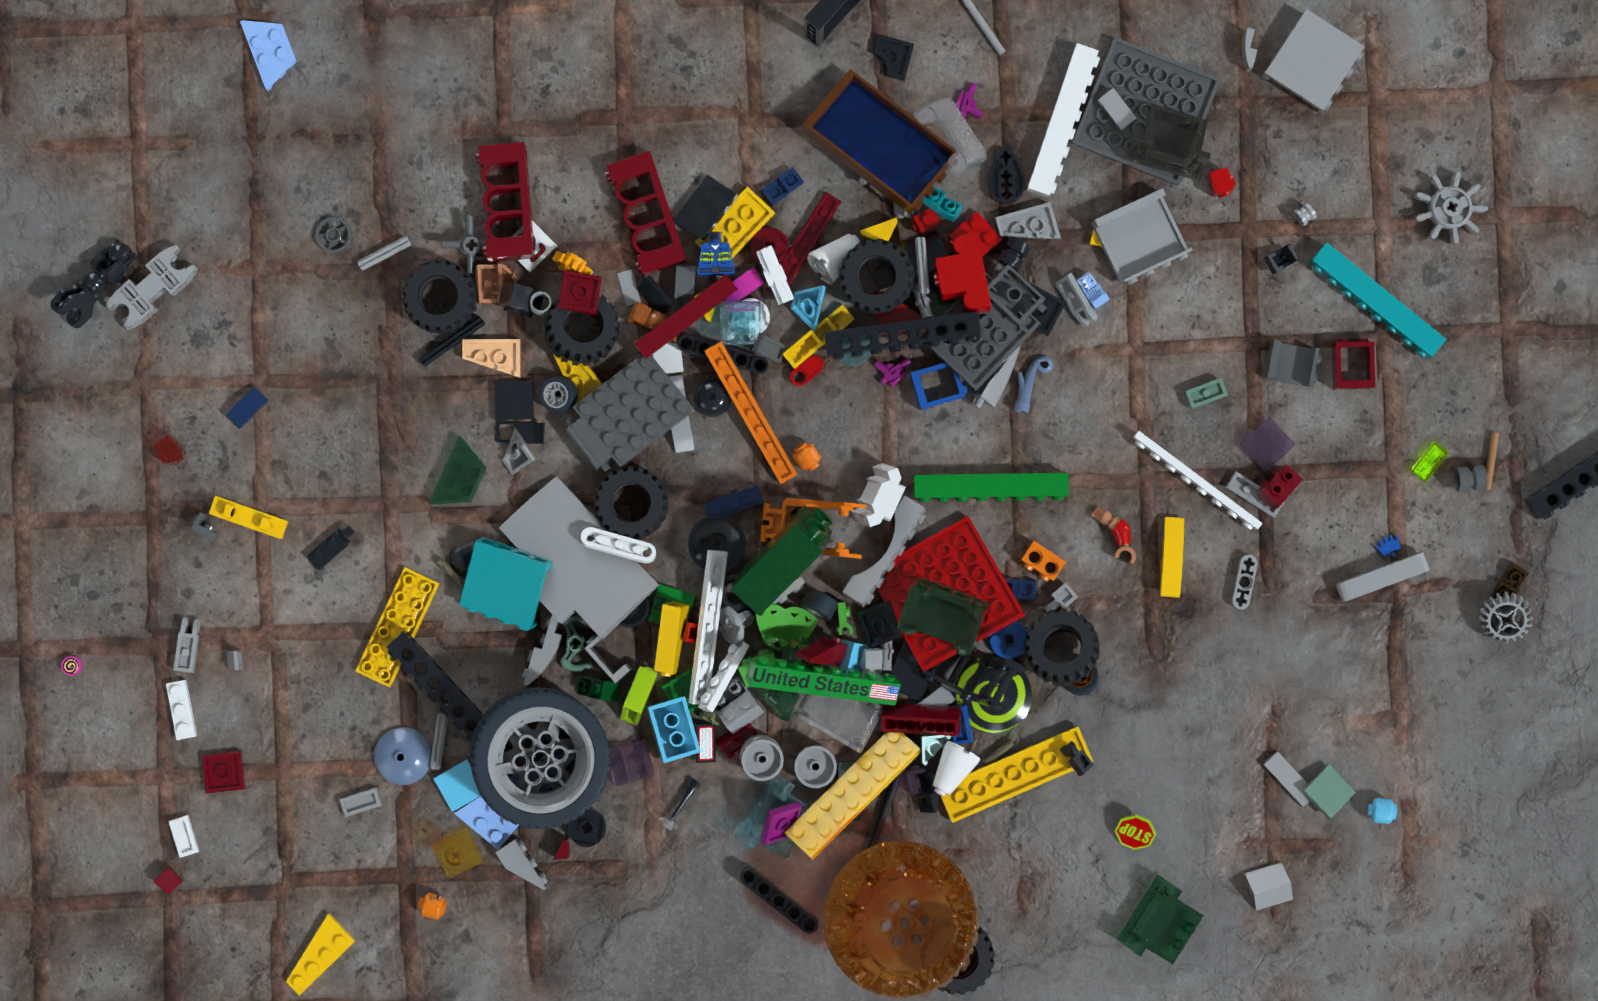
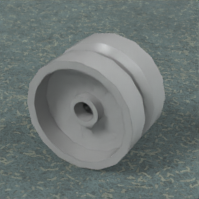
M757 734L749 737L741 746L739 755L741 764L749 777L758 781H766L779 774L783 767L784 757L780 745L774 738L765 734Z
M811 744L799 751L795 759L794 770L802 784L809 788H821L833 780L836 774L837 763L834 754L829 748L820 744ZM814 763L819 764L818 770H816L815 768L812 769V765Z

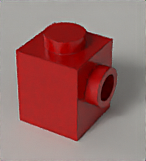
M1228 167L1209 172L1206 175L1212 197L1218 196L1220 199L1230 196L1229 192L1234 190L1235 179L1233 175H1230Z

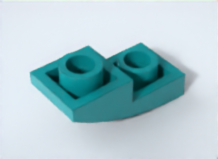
M938 188L934 190L929 198L925 196L922 200L931 210L952 222H955L963 208V204L947 198L946 192Z

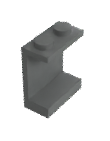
M1272 340L1264 379L1305 387L1313 386V383H1316L1318 378V372L1315 371L1316 366L1321 361L1320 348L1311 349L1285 344L1280 340Z

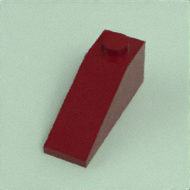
M831 635V638L822 637L796 652L795 656L810 663L840 667L848 645L842 643L841 638Z

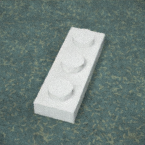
M187 680L167 683L166 688L176 740L196 737L197 732Z

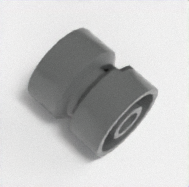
M1467 466L1456 467L1454 469L1456 491H1470L1471 488L1474 490H1485L1487 488L1485 466H1471L1470 469Z

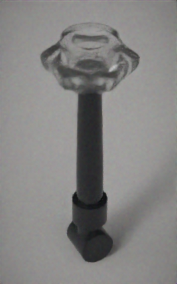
M691 780V786L686 790V794L672 816L661 818L663 821L662 825L670 831L673 828L677 830L678 826L676 825L675 818L694 794V790L700 787V782L697 780Z

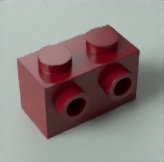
M1287 464L1281 468L1276 467L1270 474L1272 476L1270 481L1265 480L1259 487L1261 491L1257 497L1273 511L1282 505L1303 480Z

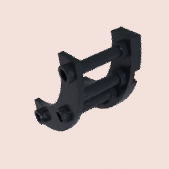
M966 648L959 652L960 659L948 681L935 675L941 663L925 672L922 670L918 672V674L923 676L922 679L930 684L934 682L960 695L959 697L968 703L974 701L997 711V709H1005L1006 707L1000 700L1012 678L1016 675H1023L1027 668L1010 658L998 657L997 660L991 659L993 656L978 649L974 652ZM972 659L977 661L979 666L965 690L954 684L967 661ZM993 668L995 672L983 694L973 693L985 669ZM1005 674L994 696L991 697V694L995 689L999 679L1002 675Z

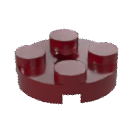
M763 228L757 231L751 242V253L754 259L760 263L757 251L766 248L765 243L768 242L775 244L773 246L774 253L778 262L781 263L789 250L785 234L776 228Z

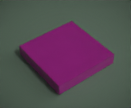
M795 802L769 810L760 842L766 845L788 838L785 832L799 819L803 805Z

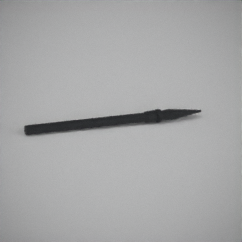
M911 734L909 739L914 742L916 734ZM905 770L890 785L859 869L862 872H867Z

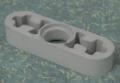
M1243 555L1238 563L1231 603L1236 609H1245L1250 604L1258 561L1253 555ZM1250 558V562H1253V565L1248 567V572H1252L1251 575L1247 573L1241 574V570L1246 571V565L1243 562ZM1243 576H1246L1250 581L1249 585L1245 588L1239 584V580ZM1237 589L1248 590L1247 594L1243 593L1242 599L1245 600V603H1242L1241 606H1238L1239 603L1236 602V598H1240L1241 592H1237Z

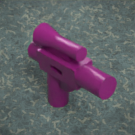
M970 82L965 96V92L960 90L957 101L953 106V109L960 111L958 116L961 118H966L967 112L979 119L983 115L982 111L975 108L977 103L972 99L977 87L975 83Z
M905 358L895 366L892 363L884 365L880 360H877L874 366L884 374L879 378L881 383L884 385L888 382L893 388L907 375L905 371L903 373L900 372L908 367L911 361Z

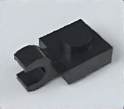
M1073 741L1060 749L1063 755L1071 758L1068 762L1079 777L1084 775L1094 765L1083 749L1078 751Z

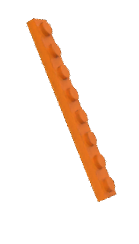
M720 341L706 349L707 357L780 484L797 476L798 473L723 342Z

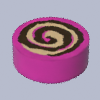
M76 656L65 658L61 665L62 671L70 676L80 673L83 666L82 661Z

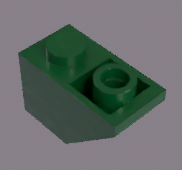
M579 675L576 694L599 700L618 702L621 683Z

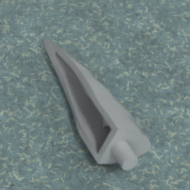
M1020 346L974 392L973 395L977 399L973 405L976 408L980 409L983 402L995 408L1010 378Z

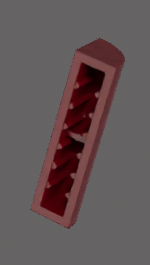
M898 703L894 706L884 704L881 715L882 732L959 736L961 707Z

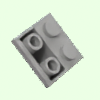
M739 676L729 682L714 709L732 734H735L764 713Z

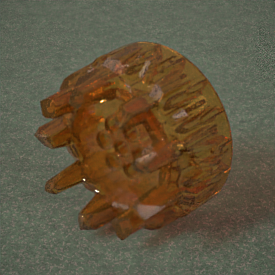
M910 841L881 843L853 857L837 874L830 886L823 912L825 940L837 966L848 978L862 988L875 994L895 999H911L915 996L928 998L932 992L938 990V987H946L954 977L959 976V971L964 972L970 963L969 955L973 954V947L977 944L979 936L976 930L979 929V921L981 920V913L976 904L974 892L968 880L955 863L943 853L930 846ZM915 900L918 901L917 909L910 910V903ZM893 903L899 904V909L896 912H891L890 910ZM928 916L930 918L929 924L922 926L921 919ZM904 919H910V925L907 928H902L901 924ZM885 921H890V929L886 931L883 930V923ZM920 934L922 936L921 942L914 944V936ZM901 937L902 944L897 947L894 946V939Z

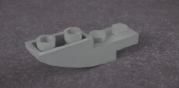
M548 615L546 620L547 633H543L540 645H543V647H534V650L529 652L527 661H530L528 669H524L522 679L525 680L524 685H530L545 671L561 644L563 634L556 633L559 621L553 615Z

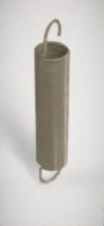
M443 558L437 561L436 564L460 587L465 584V579Z
M1011 738L981 762L989 765L1015 746Z

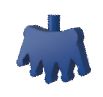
M1389 535L1390 540L1384 536V543L1379 540L1380 547L1377 545L1374 547L1383 557L1388 553L1393 557L1395 556L1394 550L1401 548L1398 535L1395 536V540L1392 535Z

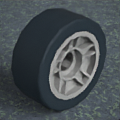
M563 375L554 376L545 380L541 385L539 391L540 401L548 411L561 413L571 409L576 404L578 389L570 378ZM558 391L561 392V397L556 395Z

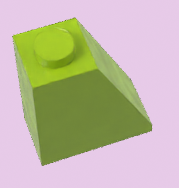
M639 666L623 705L621 720L638 726L658 674L652 668Z

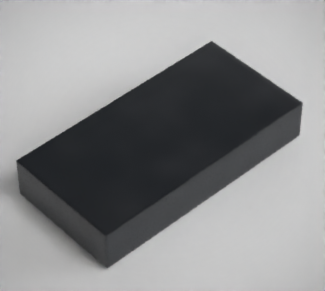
M650 275L637 287L652 306L664 315L675 304Z

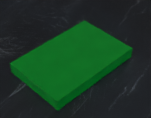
M715 663L713 664L712 678L718 672ZM693 667L661 686L669 700L685 696L690 713L699 708V704L688 703Z

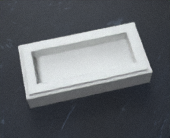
M189 815L168 821L179 858L199 852Z

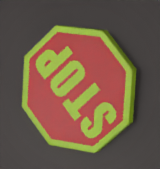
M1137 814L1121 818L1115 828L1120 844L1133 850L1149 847L1156 836V831L1151 821Z

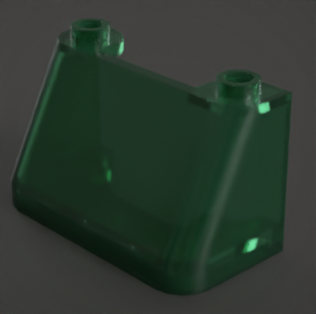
M918 578L910 586L897 629L902 630L901 632L906 635H913V633L920 631L954 644L956 652L960 655H971L986 617L989 603L930 580Z

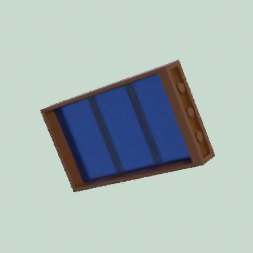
M851 69L810 115L802 127L803 133L910 215L914 210L918 211L924 204L922 200L925 196L929 198L936 189L934 188L937 182L941 183L947 176L945 172L949 168L952 170L958 163L957 156L959 152Z

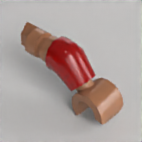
M1098 506L1091 516L1103 525L1107 524V528L1114 535L1116 545H1119L1115 552V558H1119L1122 551H1129L1131 553L1129 563L1133 565L1136 560V553L1129 546V543H1131L1130 526L1124 519L1114 518L1111 512L1105 511Z

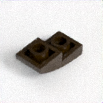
M1511 562L1496 584L1491 597L1496 599L1497 593L1503 597L1504 592H1507L1509 597L1512 593L1517 594L1518 588L1529 575V572L1516 563Z

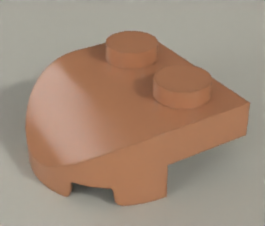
M504 264L475 265L477 304L498 303L503 283H517L515 273H512Z

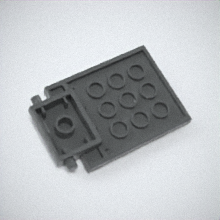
M1000 264L994 268L999 273L995 279L985 272L991 301V311L979 313L982 337H978V341L966 342V339L958 340L959 343L957 344L940 342L939 346L929 347L975 391L1041 324L1031 314L1036 309L1041 313L1047 309L1043 304L1045 297L1009 264L1005 268ZM964 297L958 298L942 316L967 313L963 308ZM959 324L956 327L957 333L961 334L966 331L964 324ZM939 327L937 329L938 336H944L947 333L946 327ZM926 331V332L920 337V339L925 338V337L927 336V334H928V331Z
M640 355L573 406L581 418L576 422L572 417L567 419L565 422L569 427L565 432L595 470L602 468L606 473L611 469L608 464L610 460L614 459L619 467L624 466L693 413L695 409L652 355L647 359Z

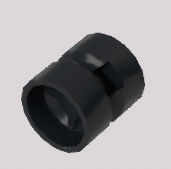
M1010 236L1005 244L1006 250L1001 251L997 261L1004 266L1009 264L1018 272L1023 264L1022 258L1027 257L1031 247L1022 240Z

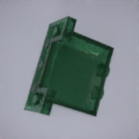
M1157 874L1118 935L1117 940L1140 957L1148 949L1169 963L1174 964L1204 915L1178 899L1182 890Z

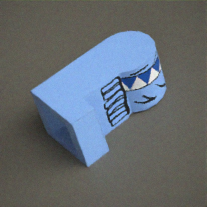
M1089 272L1076 280L1091 307L1095 310L1110 300Z

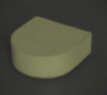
M701 710L699 714L703 720L715 725H720L722 721L715 711L707 712Z

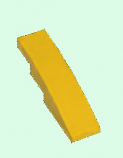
M844 304L817 325L815 332L811 329L785 351L783 356L794 369L826 344L825 332L843 330L855 320L854 316Z
M1165 517L1160 579V596L1180 598L1184 518Z

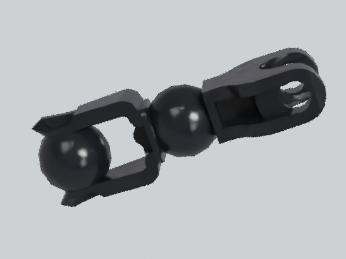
M118 240L91 260V268L94 271L84 275L82 285L77 282L74 286L61 289L50 303L51 309L61 315L68 312L66 320L73 328H81L92 317L93 306L98 300L94 295L104 292L107 282L109 284L119 283L129 269V265L135 259L136 254L132 252L127 244L121 243ZM110 263H112L113 265L108 270H106Z

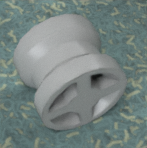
M1308 203L1303 204L1301 209L1293 211L1295 219L1303 227L1308 224V221L1317 218L1315 211Z

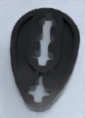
M1003 148L998 152L990 168L988 191L994 201L1008 205L1016 202L1022 196L1025 189V181L1018 158L1012 150ZM1004 153L1011 157L1008 159L1006 167L1004 159L1000 158ZM1005 171L1008 175H1011L1008 179V184H1011L1012 187H1009L1008 194H1012V196L1008 200L1001 196L1005 192V188L1001 187L1005 182L1001 175Z

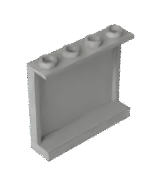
M1306 9L1262 77L1266 80L1272 79L1317 108V113L1320 114L1323 110L1327 111L1333 101L1330 99L1342 89L1343 85L1341 82L1344 78H1349L1354 70L1351 67L1354 62L1358 63L1364 55L1361 51L1365 46Z
M1163 188L1097 218L1091 223L1120 285L1124 283L1131 285L1137 282V277L1141 275L1148 277L1154 274V269L1158 267L1161 270L1171 266V261L1175 259L1178 262L1188 258V253L1192 251V248H1187L1163 198L1166 195Z

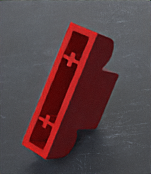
M978 233L958 236L953 243L954 255L936 259V274L933 275L935 286H939L942 300L964 297L963 308L967 313L990 312L991 301Z

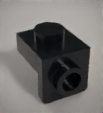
M1290 243L1263 258L1272 274L1299 260Z

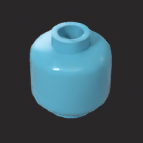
M1375 798L1372 804H1368V816H1371L1374 823L1390 824L1392 820H1396L1397 805L1391 799Z

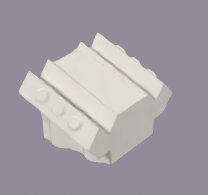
M884 463L872 467L875 475L867 478L868 482L863 494L857 499L858 504H865L867 507L866 509L858 508L852 511L856 522L869 527L880 524L882 519L890 522L906 488L899 484L901 475L896 467Z

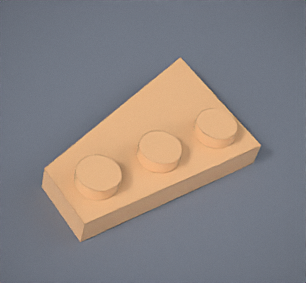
M462 339V359L521 378L520 339Z

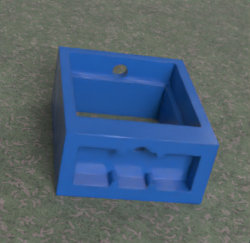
M946 363L910 373L920 411L966 397V384L961 382L960 376L952 369L958 394L927 403L920 375L950 367Z

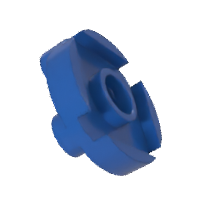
M1014 622L990 635L989 642L992 650L998 656L1014 658L1024 652L1027 633L1020 623ZM1012 634L1013 643L1005 644L1004 635L1009 636Z

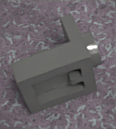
M202 512L199 515L196 514L191 522L193 525L191 529L210 540L216 541L219 533L214 531L216 528L207 523L203 525L207 514Z

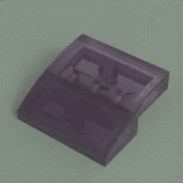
M1269 416L1240 442V446L1267 472L1295 446V443Z
M645 739L610 748L609 765L615 787L655 776Z

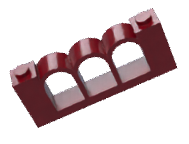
M525 142L479 146V152H476V162L482 168L481 179L487 188L483 196V205L489 214L485 222V231L489 239H485L486 245H483V256L487 257L489 262L534 259L531 198ZM519 166L520 184L491 185L487 182L488 174L493 169ZM521 192L522 210L497 212L489 208V202L495 195ZM523 219L524 236L497 238L491 234V228L497 221Z
M647 151L606 165L608 169L605 171L607 181H612L613 186H616V195L619 201L626 206L624 220L628 227L635 231L632 243L639 254L637 256L638 261L635 262L638 273L642 272L643 276L687 262L651 152ZM650 174L656 193L632 201L625 200L621 196V187L626 182ZM655 200L659 201L664 219L643 226L633 225L629 221V214L633 208ZM667 225L673 244L647 252L638 247V237L642 233Z

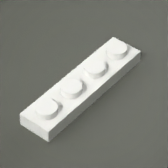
M740 642L730 645L726 658L720 663L716 676L711 679L707 692L700 699L698 706L700 709L707 712L714 711L749 648L748 644Z

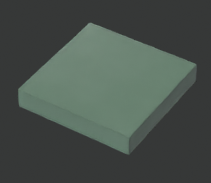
M1330 764L1326 765L1302 791L1328 819H1331L1356 793Z

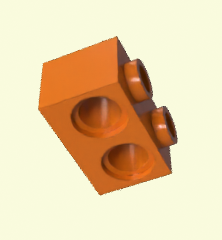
M1036 541L1031 542L1020 559L1024 562L1022 564L1023 567L1029 571L1036 570L1039 572L1038 576L1046 582L1049 579L1054 581L1066 561ZM1031 552H1036L1039 555L1036 563H1032L1029 560ZM1048 562H1052L1055 565V570L1052 573H1047L1045 570V565Z

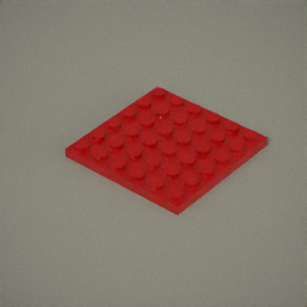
M969 516L903 551L901 556L897 555L893 561L895 562L893 569L890 572H886L883 577L885 580L878 589L884 602L891 601L900 631L923 672L1025 617L1023 610Z

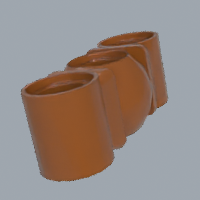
M635 302L627 320L642 329L645 327L650 332L665 321L667 317L658 311L651 312L652 308L643 303ZM681 334L671 340L670 343L677 344Z

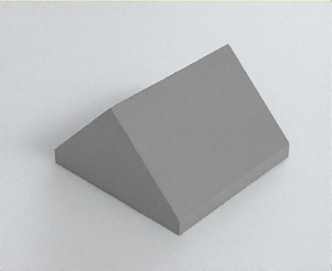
M1282 862L1244 873L1256 911L1293 900L1291 882Z

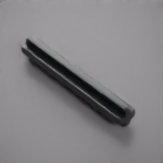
M476 317L419 357L420 363L423 366L429 365L460 343L462 339H466L483 327L485 322L482 317Z

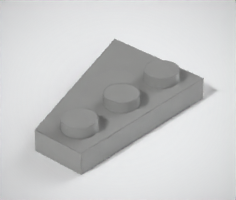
M1051 202L995 217L1000 237L1061 239Z

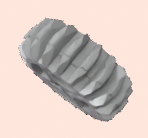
M1504 592L1503 597L1497 593L1496 599L1490 596L1491 602H1484L1483 604L1486 608L1480 609L1483 615L1479 616V620L1482 621L1480 626L1484 628V633L1489 634L1490 639L1496 637L1497 642H1500L1503 638L1506 644L1509 639L1515 642V637L1517 636L1522 639V632L1528 634L1529 631L1526 627H1532L1530 620H1533V615L1530 614L1532 609L1528 607L1529 603L1523 601L1522 596L1516 598L1515 593H1512L1510 597L1507 592ZM1503 605H1508L1506 608H1499ZM1518 608L1521 610V619L1519 622L1516 620V618H1514L1517 614L1516 610ZM1493 613L1498 618L1496 620L1495 626L1491 625V616ZM1507 627H1512V629L1504 630Z

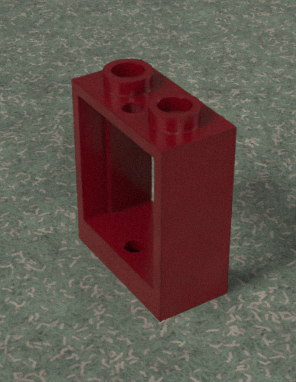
M1368 338L1356 339L1357 342H1349V339H1337V342L1332 344L1333 390L1376 388L1374 342H1368ZM1341 348H1367L1368 380L1342 381Z

